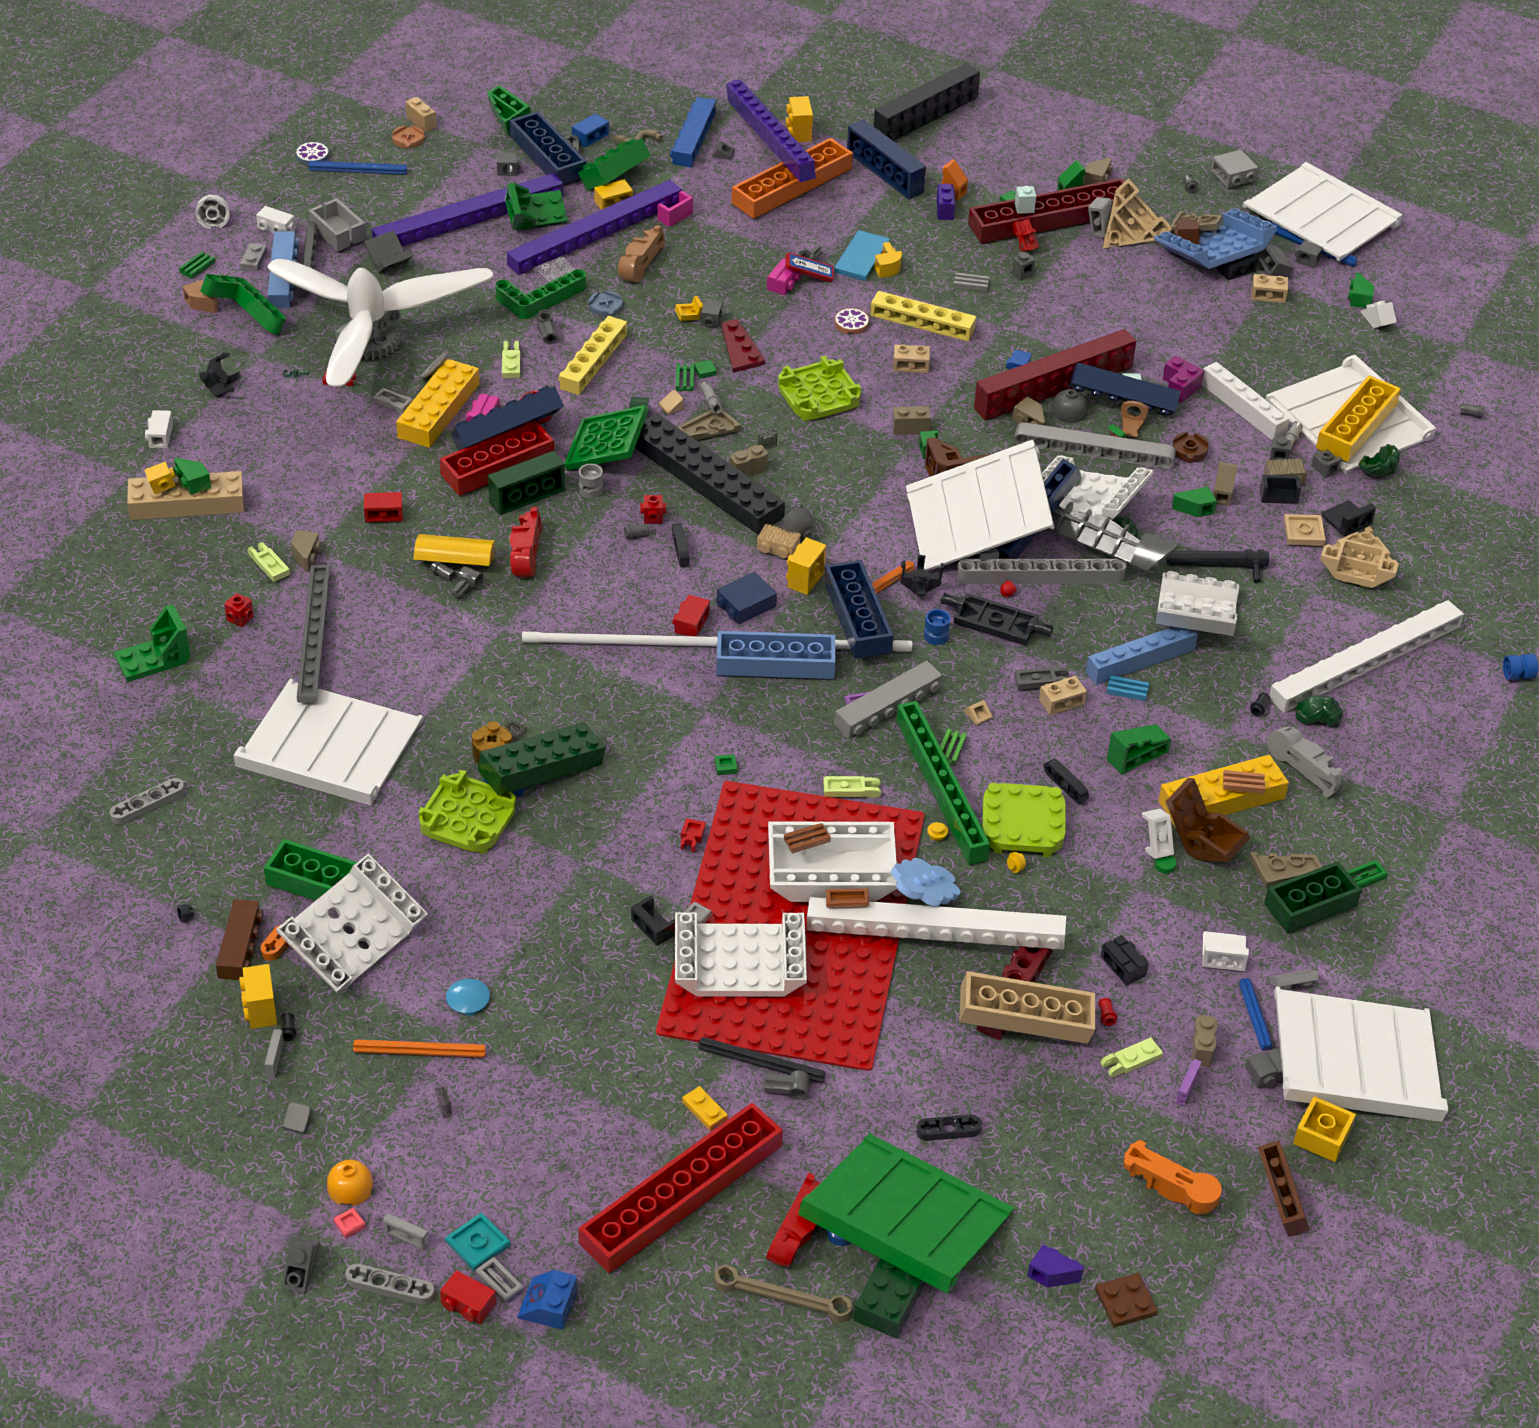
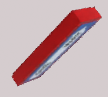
M789 252L785 255L787 270L827 282L834 280L832 265Z

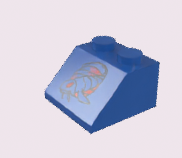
M552 1270L532 1277L517 1318L563 1330L578 1291L577 1275Z

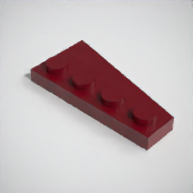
M738 319L721 323L732 373L765 365V359Z

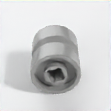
M585 464L579 469V492L585 498L599 497L603 492V470L596 464Z

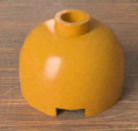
M353 1159L343 1160L330 1170L327 1176V1191L331 1200L335 1203L356 1206L366 1201L371 1195L373 1177L368 1167L360 1161Z

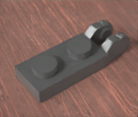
M1063 667L1016 670L1014 678L1018 690L1034 689L1069 678V672L1067 668Z

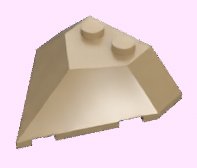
M1129 178L1116 189L1103 248L1155 241V236L1161 235L1162 232H1170L1173 229L1162 216L1158 218L1137 195L1139 189Z
M1371 527L1365 528L1362 533L1356 532L1339 539L1332 546L1330 544L1325 545L1320 557L1335 579L1371 588L1394 578L1399 564L1396 560L1391 559L1390 552L1381 540L1372 534L1373 530Z

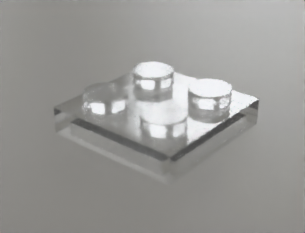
M563 256L534 267V273L545 284L575 270Z

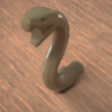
M652 129L643 130L634 137L635 140L643 137H652L658 141L663 140V136L658 131ZM626 135L614 136V140L618 144L632 139L626 138Z

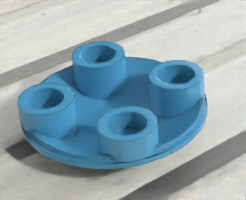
M475 979L459 980L452 984L446 993L447 1005L454 1011L464 1013L466 1016H474L476 1012L482 1010L488 1004L490 999L488 987Z

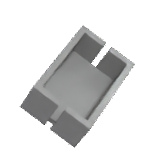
M338 198L324 203L326 220L324 219L322 205L308 210L309 221L315 222L314 229H317V233L336 251L350 247L351 243L354 245L366 240L365 222Z

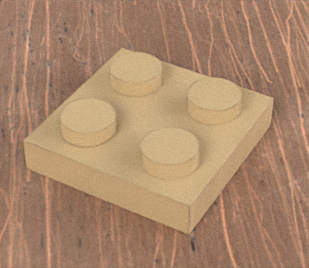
M1284 514L1283 521L1287 545L1325 546L1326 539L1321 515Z

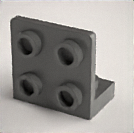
M395 231L387 232L364 242L378 273L406 263L414 256L411 250L406 252L403 250Z

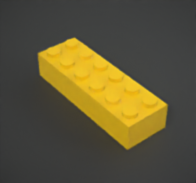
M446 359L396 421L397 438L430 448L479 386V368Z
M1368 375L1319 431L1316 448L1321 451L1328 449L1337 458L1341 457L1342 460L1349 462L1397 406L1401 388Z
M1270 754L1187 777L1195 779L1207 811L1221 813L1224 816L1285 799L1289 784ZM1224 770L1265 774L1264 794L1223 790ZM1187 778L1162 784L1158 801L1165 812L1170 815L1173 824V819L1165 801Z

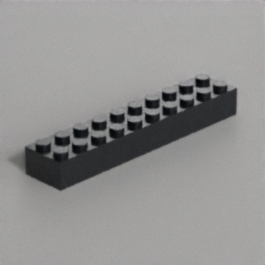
M655 413L645 419L635 445V449L757 535L761 533L765 524L774 525L784 518V500L659 414Z

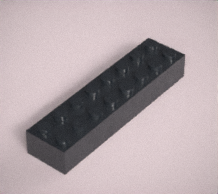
M966 63L874 110L873 127L894 142L900 137L929 124L933 120L964 106L966 103L978 98L980 71Z

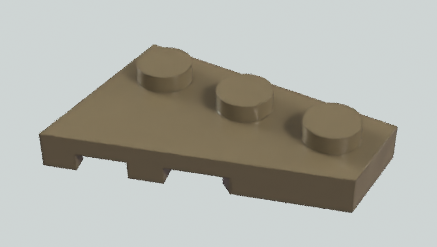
M1180 211L1170 225L1173 228L1170 232L1175 233L1180 217L1200 222V231L1208 230L1210 232L1218 230L1223 223V219L1220 215L1204 214L1197 216V213L1193 212L1190 215H1185L1184 211Z
M723 409L719 414H716V411L713 414L710 410L677 426L695 440L741 430V424Z
M1250 852L1249 856L1265 888L1322 867L1316 855L1290 854L1288 857L1277 856V853H1269V856L1258 855V852Z

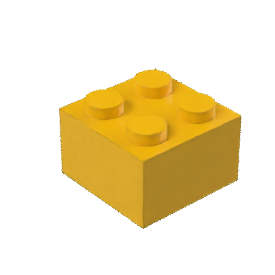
M789 97V104H786V112L788 114L786 127H788V132L797 142H812L813 114L809 97Z
M805 538L801 544H798L794 554L790 555L787 559L788 572L786 579L788 580V588L806 595L810 593L825 571V544L809 538Z
M269 964L243 968L244 977H239L241 990H245L241 991L243 1007H247L243 1008L245 1021H250L251 1029L277 1025Z
M1314 1096L1297 1128L1293 1144L1336 1162L1352 1130L1356 1114Z

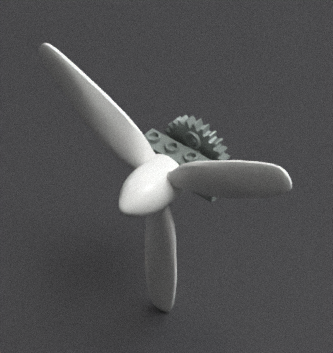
M275 259L268 264V269L273 274L297 287L330 300L348 303L352 320L335 331L337 342L331 354L326 373L327 384L332 387H340L347 384L354 375L362 357H365V360L369 357L374 360L377 356L381 359V355L388 356L389 352L394 353L393 349H398L401 337L399 329H396V325L392 326V324L401 319V309L424 305L451 296L493 278V272L490 269L477 268L408 279L382 291L376 277L365 268L355 270L350 277L347 287L310 267L294 261Z

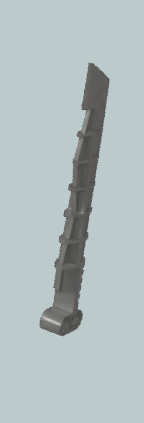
M1069 502L1065 509L1058 506L1052 514L1055 528L1047 529L1146 571L1156 566L1178 548L1177 544L1148 532L1143 535L1140 541L1128 532L1130 525L1127 524L1123 529L1113 522L1111 517L1093 516L1091 509H1088L1085 514L1072 512L1074 502Z

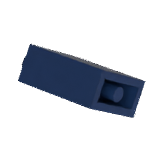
M755 571L717 589L716 603L718 607L723 608L729 618L734 619L738 624L776 607L777 593Z

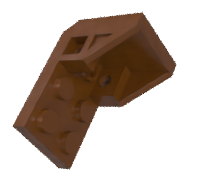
M932 437L927 438L924 466L929 477L992 454L962 458L957 448Z
M1187 778L1165 801L1186 853L1196 860L1229 862L1250 839L1245 829L1223 814L1207 811L1194 778Z

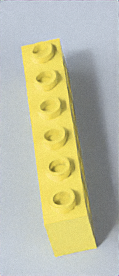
M881 291L877 292L871 302L870 316L968 342L975 331L976 316Z
M607 316L600 323L599 328L592 333L591 338L584 343L582 349L576 353L574 359L560 373L558 381L560 382L561 390L577 395L581 394L626 337L627 321Z

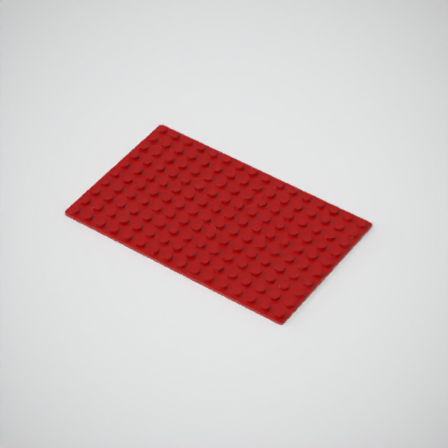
M725 781L720 793L690 905L696 902L712 911L711 917L704 924H782L783 913H804L807 982L785 996H696L675 983L674 962L656 1027V1034L658 1036L699 1042L702 1037L764 1054L865 1071L872 1070L899 937L808 931L807 913L809 902H790L770 888L768 822H894L896 864H901L903 860L911 861L913 858H916L924 813ZM897 888L876 902L906 904L908 897Z

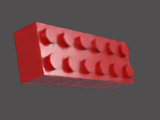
M534 420L440 458V473L444 480L460 496L487 485L488 475L554 451V440Z

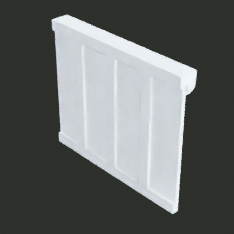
M1307 162L1260 194L1243 202V208L1247 207L1304 240L1322 246V250L1335 256L1338 261L1390 227L1394 230L1400 226L1402 218L1401 213Z
M1352 355L1343 361L1341 367L1267 394L1266 399L1290 418L1289 421L1291 423L1298 421L1296 427L1301 423L1303 425L1301 432L1316 446L1319 431L1368 375L1382 381L1384 380L1356 355ZM1399 395L1397 406L1349 462L1342 460L1340 469L1345 474L1352 472L1354 469L1359 468L1358 463L1364 455L1372 458L1379 452L1380 447L1387 444L1395 445L1399 451H1402L1422 442L1434 439L1436 427Z
M1033 440L906 485L920 555H926L924 570L930 571L940 567L941 563L947 565L1036 532L1055 528L1038 460L1040 452Z
M290 679L245 747L240 746L235 752V766L372 805L418 726L422 723L423 716H414L322 689L318 690L317 702H297L298 683L294 682V679Z
M1280 987L1275 988L1274 996L1277 1007L1284 1100L1310 1103L1315 1096L1341 1108L1431 1121H1443L1448 1112L1447 1100L1441 1097L1429 1009L1419 1010L1282 990Z

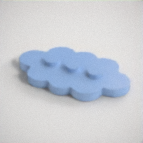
M913 858L911 861L903 860L901 864H895L891 870L892 876L897 880L896 887L902 894L912 899H921L930 906L936 907L941 903L949 904L951 900H956L961 893L960 889L954 884L955 877L948 870L937 865L931 866L919 858Z

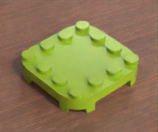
M820 356V362L792 370L787 365L783 367V371L778 375L777 387L779 392L794 413L801 417L803 421L851 410L860 405L861 386L860 384H855L845 371L844 362L841 359L835 361L827 359V356Z
M459 770L458 774H451L447 777L444 774L439 779L440 785L424 808L420 807L418 812L420 832L431 839L467 851L481 854L486 853L498 841L516 810L515 795L509 792L498 796L489 784L467 777V771Z
M990 783L988 785V789L983 796L982 829L990 843V848L994 849V853L1002 854L1003 849L1043 852V857H1051L1052 853L1063 848L1065 838V799L1060 788L1010 783Z

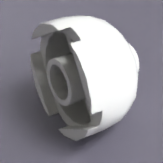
M207 195L199 200L196 206V217L202 227L211 229V226H219V228H222L227 224L230 209L222 197ZM216 220L217 223H216V224H213V223H210V221Z

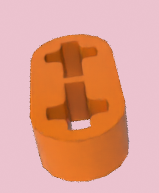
M281 925L275 927L261 945V954L265 960H276L289 945L282 937L279 939V934L276 932V929Z

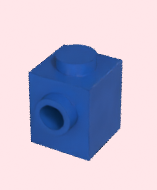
M1014 350L1012 357L1007 360L1006 368L1010 370L1030 363L1032 353Z

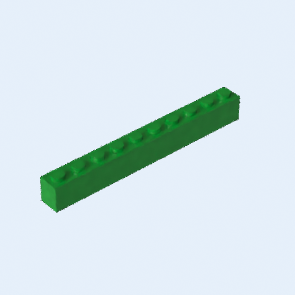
M917 701L899 704L896 722L968 865L987 861L990 843Z

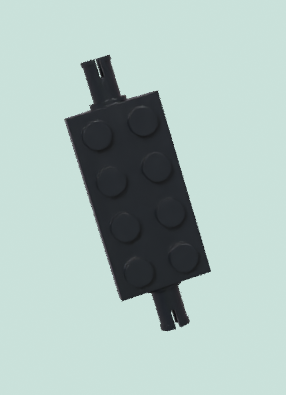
M944 592L941 598L942 605L944 604L957 610L953 623L1026 645L1034 632L1051 637L1054 626L1039 622L1038 614L967 593L965 597H957Z

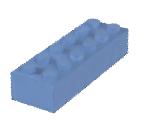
M718 631L716 675L834 679L835 635Z

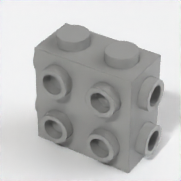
M1242 150L1214 156L1211 171L1227 188L1256 181L1258 167Z

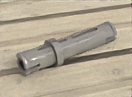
M703 382L700 385V389L707 400V406L711 408L713 414H715V411L716 414L721 413L722 405L720 404L719 396L715 394L710 382Z

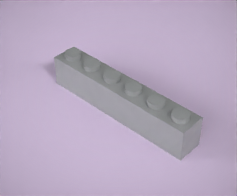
M925 661L835 711L834 725L847 738L860 735L870 726L874 727L879 721L893 716L897 712L899 704L920 701L925 695L936 692L940 688L942 675L928 661Z

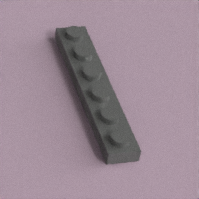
M308 221L302 265L313 269L317 229H314L315 222ZM300 288L299 297L306 298V294L309 291Z

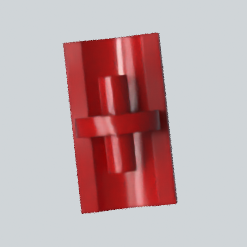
M1029 219L1013 223V232L1019 240L1020 251L1026 252L1039 248L1035 237L1036 229L1032 228Z

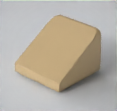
M673 390L659 402V406L669 415L682 410L684 400L676 390Z
M985 700L971 705L964 710L965 714L976 725L993 718Z

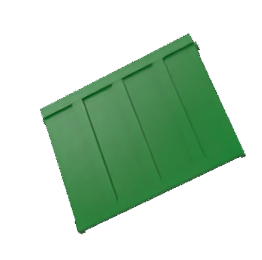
M869 1133L810 1194H807L802 1199L798 1215L948 1293L957 1284L960 1272L1011 1216L1014 1207Z

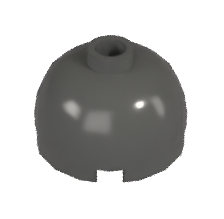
M1072 389L1063 390L1054 397L1051 411L1058 420L1063 419L1066 420V423H1077L1082 421L1087 414V401L1081 392Z
M801 504V508L796 506L782 519L784 521L782 526L779 524L777 526L789 533H800V539H805L812 533L810 529L813 525V517L809 510Z

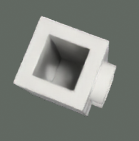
M267 206L256 215L257 227L261 230L274 233L295 231L296 229L294 215Z
M152 411L151 418H148V430L145 431V440L149 442V448H168L173 427L171 411Z

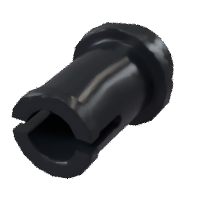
M1260 693L1256 701L1250 705V711L1253 715L1260 716L1265 713V707L1271 700L1267 693Z
M287 1012L280 1016V1030H282L284 1041H292L297 1031L294 1028V1015Z

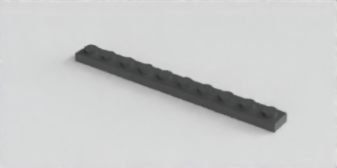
M311 565L297 702L308 703L317 702L330 565Z

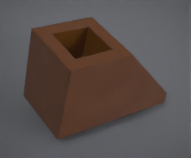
M1180 217V222L1176 225L1175 235L1199 245L1200 222Z

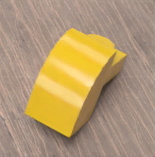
M890 242L883 243L882 254L875 255L874 268L879 278L896 275L901 269L902 252H896Z

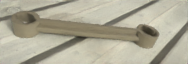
M730 1265L720 1266L715 1271L714 1284L721 1292H731L738 1289L828 1313L829 1318L837 1323L846 1322L851 1317L852 1303L846 1296L837 1295L831 1299H826L738 1275L737 1270ZM725 1274L734 1277V1281L724 1283L720 1276ZM844 1305L848 1308V1311L839 1314L833 1306Z

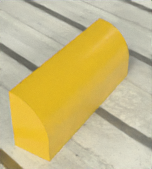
M419 534L414 548V560L490 566L494 559L495 540Z

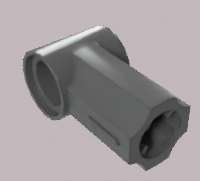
M541 310L538 313V330L541 332L543 342L547 344H554L558 341V334L553 321V313L549 310Z
M794 1071L790 1075L767 1072L764 1092L788 1094L793 1100H805L808 1096L810 1076L804 1071Z

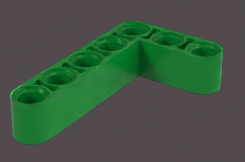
M575 269L527 294L523 293L509 281L499 280L495 283L496 300L519 318L528 319L537 315L541 310H546L586 289V272L582 269Z
M206 274L200 289L201 293L209 297L234 299L268 332L276 335L281 333L286 320L285 315L247 280L237 276Z

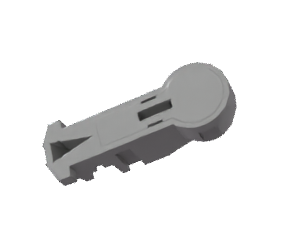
M1282 727L1269 734L1267 745L1274 758L1279 761L1288 762L1323 790L1322 795L1325 798L1332 796L1339 790L1342 769L1340 767L1336 769L1330 768L1334 757L1327 756L1325 750L1319 745L1304 739L1301 733L1294 727Z

